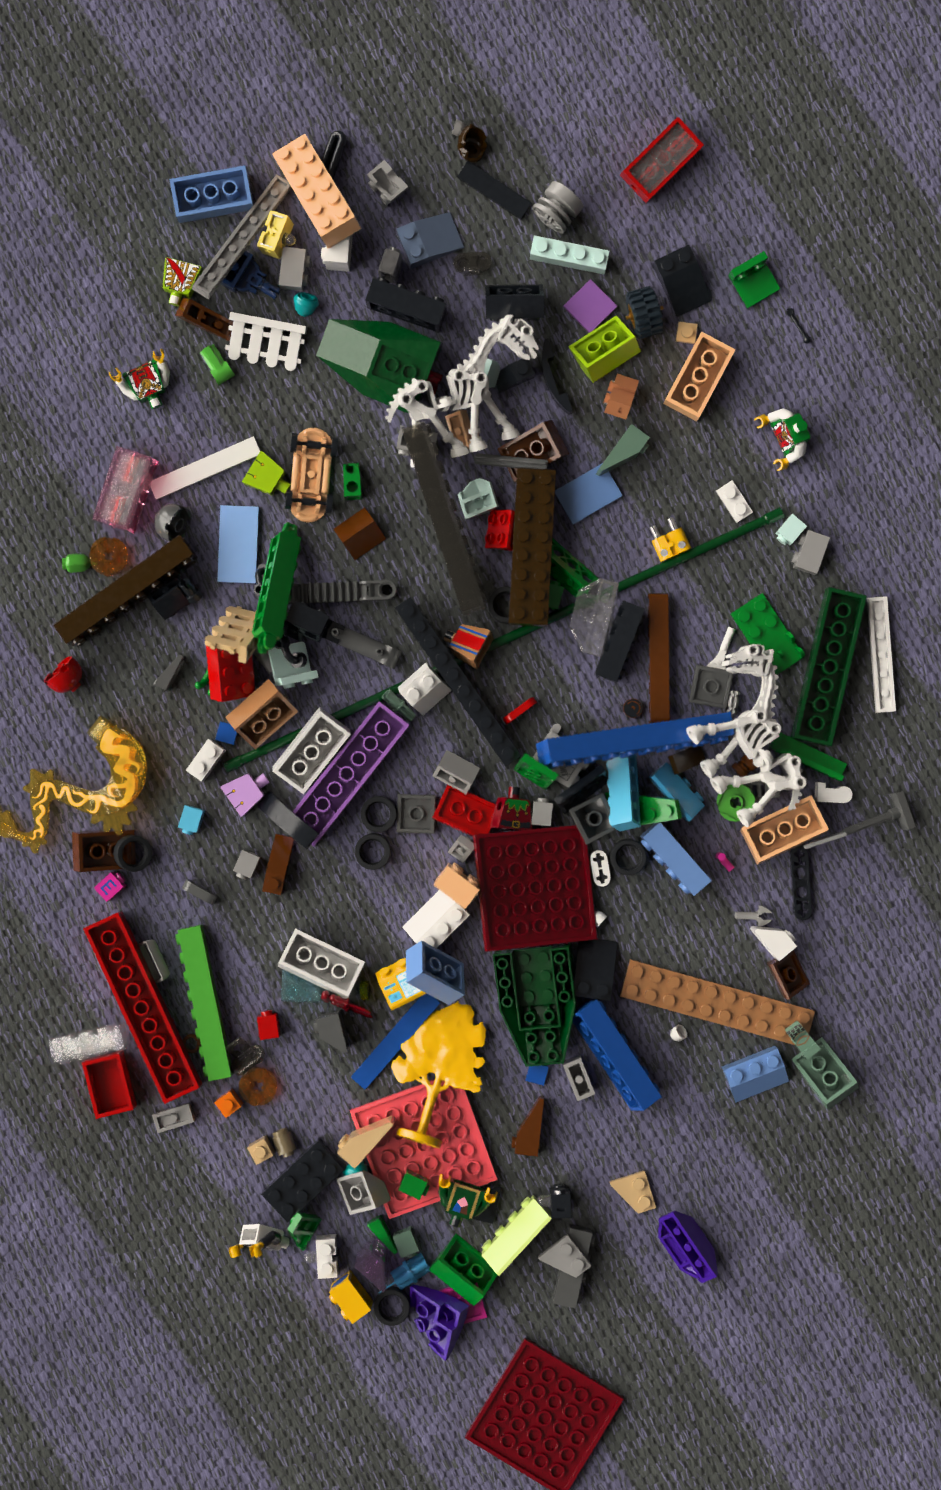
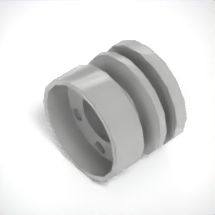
M552 181L545 190V195L548 199L540 197L538 203H535L532 207V210L546 226L562 234L566 231V226L571 224L568 216L576 218L584 205L570 189L559 182Z

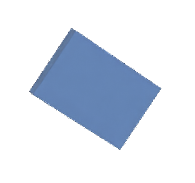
M602 464L555 490L557 499L573 525L623 496L609 471L600 476L596 475Z

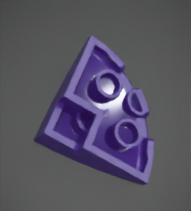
M412 1285L410 1287V1306L415 1307L419 1315L418 1318L414 1319L420 1333L426 1332L430 1340L428 1345L446 1361L462 1331L469 1305L441 1291Z

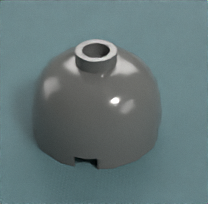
M173 503L163 506L154 517L156 532L168 542L178 535L184 538L187 529L183 530L187 519L191 520L190 510L187 507Z

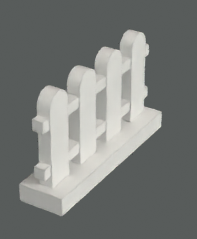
M230 312L229 320H233V326L229 325L228 330H231L232 333L230 345L225 346V350H229L228 356L230 359L237 360L241 353H246L248 362L255 364L258 362L259 356L266 357V364L269 367H275L278 360L285 361V368L288 371L295 370L297 363L301 364L302 359H298L300 344L305 342L301 337L302 334L307 333L308 327ZM245 323L252 324V329L245 328ZM264 327H270L271 333L264 332ZM283 330L290 331V336H283ZM244 333L251 334L248 349L242 348ZM263 337L270 338L267 353L260 351ZM282 340L289 341L286 356L279 355Z

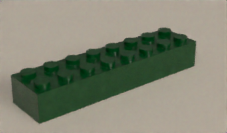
M832 587L825 589L791 738L827 747L832 746L866 595Z

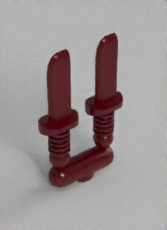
M326 990L322 992L321 999L324 1002L329 1003L331 1001L332 1005H336L346 1012L352 1011L364 1017L372 1018L369 1010L350 1003L349 998L344 999L335 994L330 995V992Z

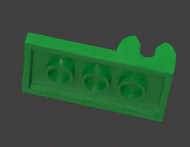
M763 593L730 614L750 645L760 644L764 645V651L774 650L772 665L777 666L775 670L776 675L805 657L804 651L797 646L794 636L791 632L787 631Z

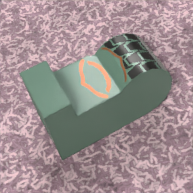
M795 1021L785 1029L792 1042L807 1060L821 1050L798 1021Z

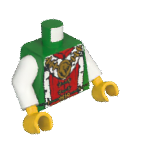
M163 349L160 350L161 356H156L155 351H153L154 360L123 373V377H121V372L118 368H115L118 372L117 376H112L109 372L110 378L116 381L123 394L134 401L139 400L141 403L149 401L152 409L163 405L159 395L166 392L165 388L169 384L170 371L164 359Z
M780 409L769 413L768 416L763 414L754 419V421L757 419L762 421V425L757 426V428H762L769 421L771 422L770 425L784 456H786V458L774 461L773 464L781 463V467L777 471L787 469L789 463H793L806 453L810 434L807 429V423L803 420L800 413L793 414L787 409Z

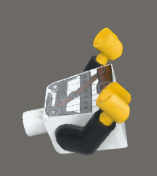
M261 1224L243 1225L239 1244L230 1247L229 1254L231 1258L242 1255L241 1248L246 1249L249 1247L251 1257H260L263 1255L261 1249L268 1251L280 1250L281 1248L286 1249L289 1245V1238L284 1237V1231Z

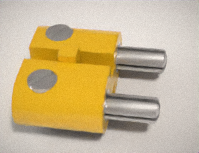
M671 517V520L670 518L667 520L672 531L666 535L660 536L656 525L650 527L654 540L651 542L660 562L691 549L683 528L677 527L673 517Z

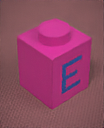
M113 871L98 883L94 889L108 902L127 885L124 883L126 881L119 872L115 873Z

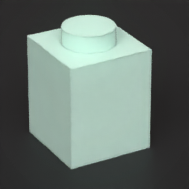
M791 514L776 531L775 534L778 535L777 540L784 545H791L807 525Z

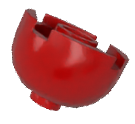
M68 656L57 665L58 667L52 674L49 673L44 679V683L55 692L66 693L69 690L74 692L81 685L79 681L82 678V668L73 656Z

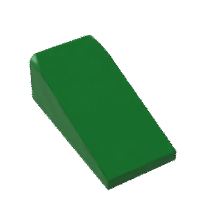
M382 1215L367 1222L368 1228L393 1254H396L398 1249Z

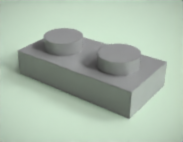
M460 835L448 853L464 863L473 852L474 843L469 837Z
M190 1102L152 1114L157 1133L195 1122Z

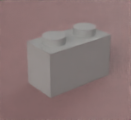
M283 247L279 277L280 289L303 291V287L307 286L308 275L305 274V269L310 265V256L307 255L306 249Z
M807 530L805 534L802 533L798 544L801 545L799 552L795 551L791 561L794 563L793 568L816 575L830 537L811 530Z
M446 750L433 777L467 794L480 768L455 753Z
M580 1055L564 1061L563 1067L577 1101L595 1095Z

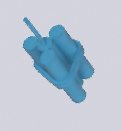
M420 1252L407 1262L406 1260L403 1261L402 1265L391 1271L390 1274L394 1278V1282L378 1293L380 1294L395 1283L402 1290L413 1282L417 1283L419 1278L430 1272V1266Z

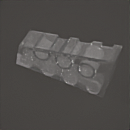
M126 1021L57 1036L48 1040L53 1063L59 1062V1064L71 1062L70 1059L78 1058V1060L89 1058V1055L97 1054V1056L104 1055L112 1050L121 1051L127 1049V1046L131 1043Z

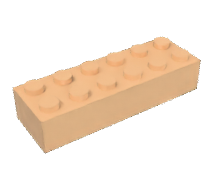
M305 134L272 153L328 249L361 229L354 214Z

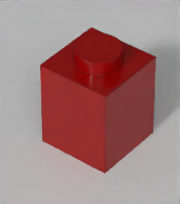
M272 1010L261 1011V1015L257 1016L260 1040L279 1038L281 1034L278 1013H273Z

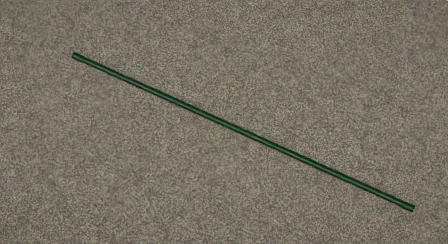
M779 507L760 518L548 614V625L758 528L783 519V511ZM522 626L492 641L486 653L543 627ZM457 657L453 658L458 666L465 663ZM433 667L432 669H433L438 675H440V672L438 671V669H437L436 667ZM404 681L330 715L340 721L377 704L379 701H384L382 695L389 689L395 695L399 694L398 687ZM302 728L241 756H236L223 762L227 773L290 744Z

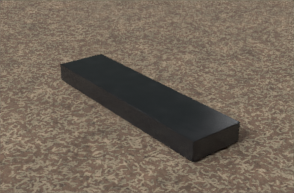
M469 161L466 162L457 176L459 180L520 220L531 205L530 201Z

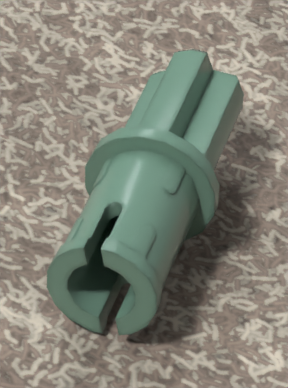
M391 689L382 695V699L393 708L394 712L398 711L409 722L414 719L415 713L404 704L405 700L397 697Z

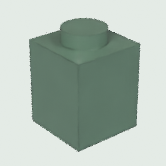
M411 1226L393 1233V1239L401 1258L406 1257L408 1259L417 1255L419 1245Z

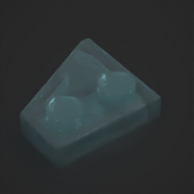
M282 969L281 1001L320 1002L319 986Z

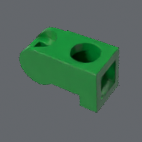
M359 463L343 464L345 500L362 499Z

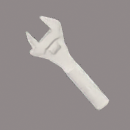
M728 627L717 656L707 665L708 667L726 670V667L722 666V662L725 661V654L735 629Z

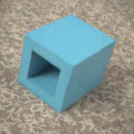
M184 805L178 828H181L183 833L193 835L194 832L198 833L205 810Z

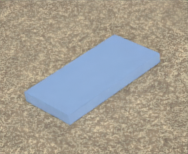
M220 505L217 582L256 584L259 507Z

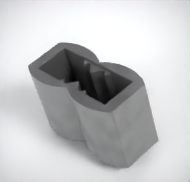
M394 247L385 249L378 269L380 278H384L394 284L397 283L404 262L402 259L403 255L399 249Z

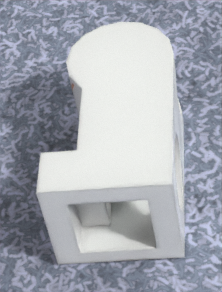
M815 782L814 801L847 803L852 799V791L846 786H839L836 789L826 788V783Z

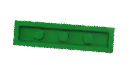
M552 538L550 576L557 582H560L566 590L580 600L599 578ZM553 550L559 551L561 556H557ZM568 563H572L575 566V569H572L570 566H568ZM582 575L587 576L591 582L588 583L584 580Z
M781 732L779 737L774 739L769 749L779 754L790 753L791 756H798L801 759V764L832 779L842 781L844 778L842 774L846 768V763Z

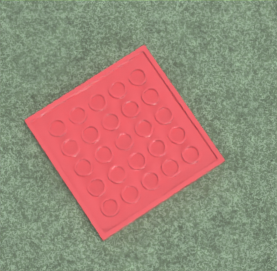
M435 1079L429 1081L431 1085L434 1084ZM424 1084L413 1086L350 1109L356 1130L391 1115L395 1117L394 1125L366 1156L372 1174L384 1181L391 1200L386 1202L384 1207L389 1219L440 1201L438 1193L440 1174H442L443 1179H448L450 1175L451 1178L476 1186H482L497 1180L465 1090L449 1086L437 1096L426 1135L441 1140L440 1148L427 1146L396 1135L398 1128L412 1131L418 1130L427 1100V1088ZM407 1169L428 1178L427 1185H430L426 1196L422 1195L420 1200L399 1191V1185Z

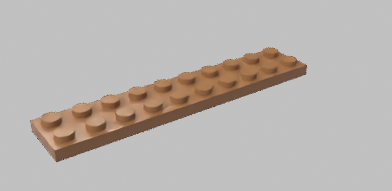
M632 959L629 961L620 997L792 1045L795 1044L785 1029L795 1021H798L809 1034L815 1010Z

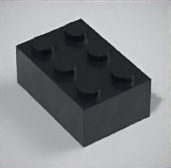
M543 284L485 285L486 319L500 321L506 315L511 314L513 317L510 321L521 318L537 321L540 318H544Z

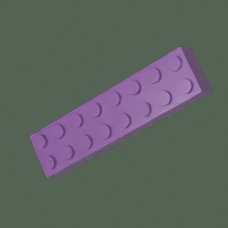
M380 701L292 811L319 833L311 844L312 846L318 844L410 726Z

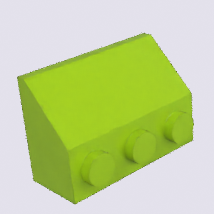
M617 315L568 346L579 366L592 383L641 352L636 337Z

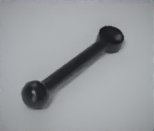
M788 308L786 314L791 317L803 336V342L809 343L811 339L805 334L795 318L794 310Z

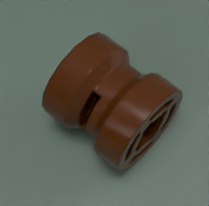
M745 754L739 762L731 765V768L740 777L748 776L749 772H753L758 768L753 764V760H749Z

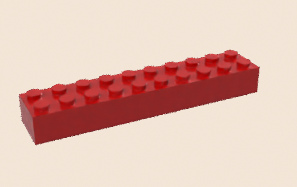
M123 911L83 928L164 1104L200 1088L202 1085L200 1077L183 1044Z

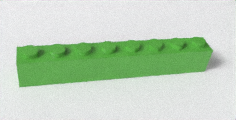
M203 925L177 930L178 934H176L177 945H181L182 952L179 954L181 964H185L186 971L183 972L185 983L189 984L190 990H187L189 1002L192 1001L194 1009H191L193 1021L196 1020L198 1028H195L196 1038L200 1039L201 1047H199L200 1057L204 1058L205 1061L203 1066L204 1076L208 1077L209 1081L232 1077L233 1070Z

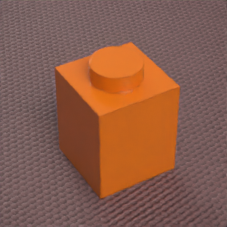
M233 1088L214 1102L225 1118L244 1104Z

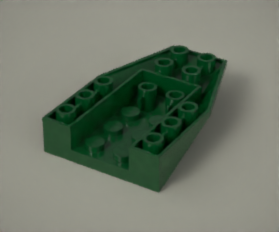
M329 319L316 356L362 395L389 405L390 401H394L392 396L398 393V388H405L404 383L412 384L413 378L427 382L433 364L438 359L443 342L392 322ZM423 392L415 395L414 399L421 403ZM397 407L398 410L408 413L405 408Z
M572 943L495 951L492 955L499 1011L525 1066L564 1064L576 1007Z

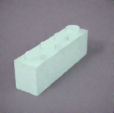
M535 235L530 252V260L603 275L605 274L609 256L608 250Z

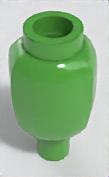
M69 554L66 558H62L63 570L67 569L70 573L83 572L88 570L90 566H98L97 558H89L85 554Z

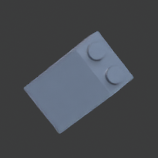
M450 212L417 220L396 228L397 236L411 269L464 248Z

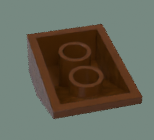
M553 420L542 422L497 448L501 456L548 460L549 465L569 455ZM507 467L515 483L517 479V468Z
M135 830L72 832L73 870L77 872L122 869L115 862L113 855L114 847L122 837L135 835ZM135 842L128 843L122 850L124 861L131 865L136 864Z

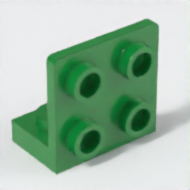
M765 251L732 269L728 275L746 308H750L780 290L777 281L766 264L768 256Z

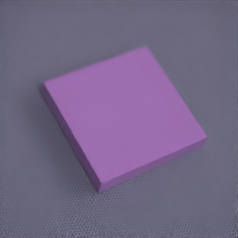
M590 279L563 307L590 333L617 308V305Z

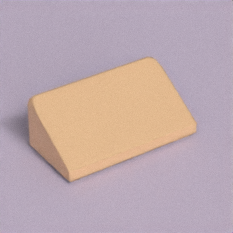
M459 410L445 416L449 431L469 449L472 437L468 433L470 420L467 410Z

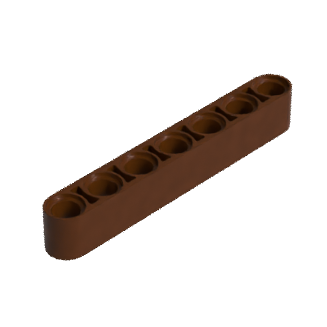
M648 593V656H650L649 724L670 721L668 593Z

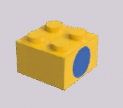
M351 1270L331 1284L329 1297L334 1305L338 1304L342 1309L341 1314L346 1321L350 1320L353 1324L371 1311L373 1300Z

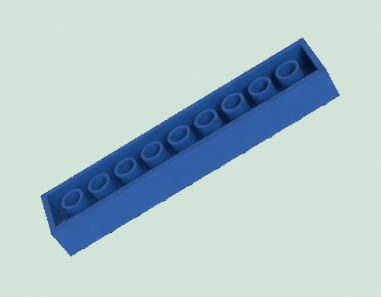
M731 712L549 738L537 743L536 748L539 762L549 769H555L564 764L565 767H569L582 762L584 764L594 763L601 760V758L602 761H608L617 757L628 758L636 754L642 756L651 752L662 753L671 749L681 750L690 746L692 748L701 747L709 743L710 745H715L728 741V737L735 735L734 729L716 732L715 735L711 736L706 733L698 744H695L687 734L686 728L689 726H708L709 723L720 724L732 721Z

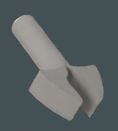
M758 905L756 912H735V919L756 920L758 927H761L772 920H763L759 915L772 912Z

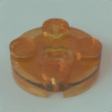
M102 537L91 546L89 554L90 563L100 574L107 577L116 575L127 565V548L117 538ZM106 552H107L108 554L113 553V554H114V555L112 556L113 559H112V560H109V559L106 560L104 553H106Z
M263 1067L248 1069L239 1081L240 1095L252 1106L269 1103L277 1091L275 1075ZM255 1081L263 1083L262 1091L254 1090Z

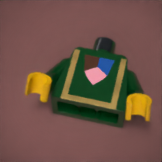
M440 1174L438 1193L441 1205L446 1208V1213L452 1214L449 1224L454 1227H461L463 1218L472 1220L473 1216H479L496 1200L498 1192L490 1194V1188H487L485 1193V1188L451 1178L450 1175L448 1179H443L442 1174Z

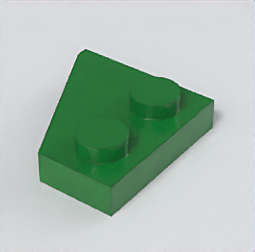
M299 1212L292 1217L287 1230L299 1249L305 1250L322 1218L315 1214Z

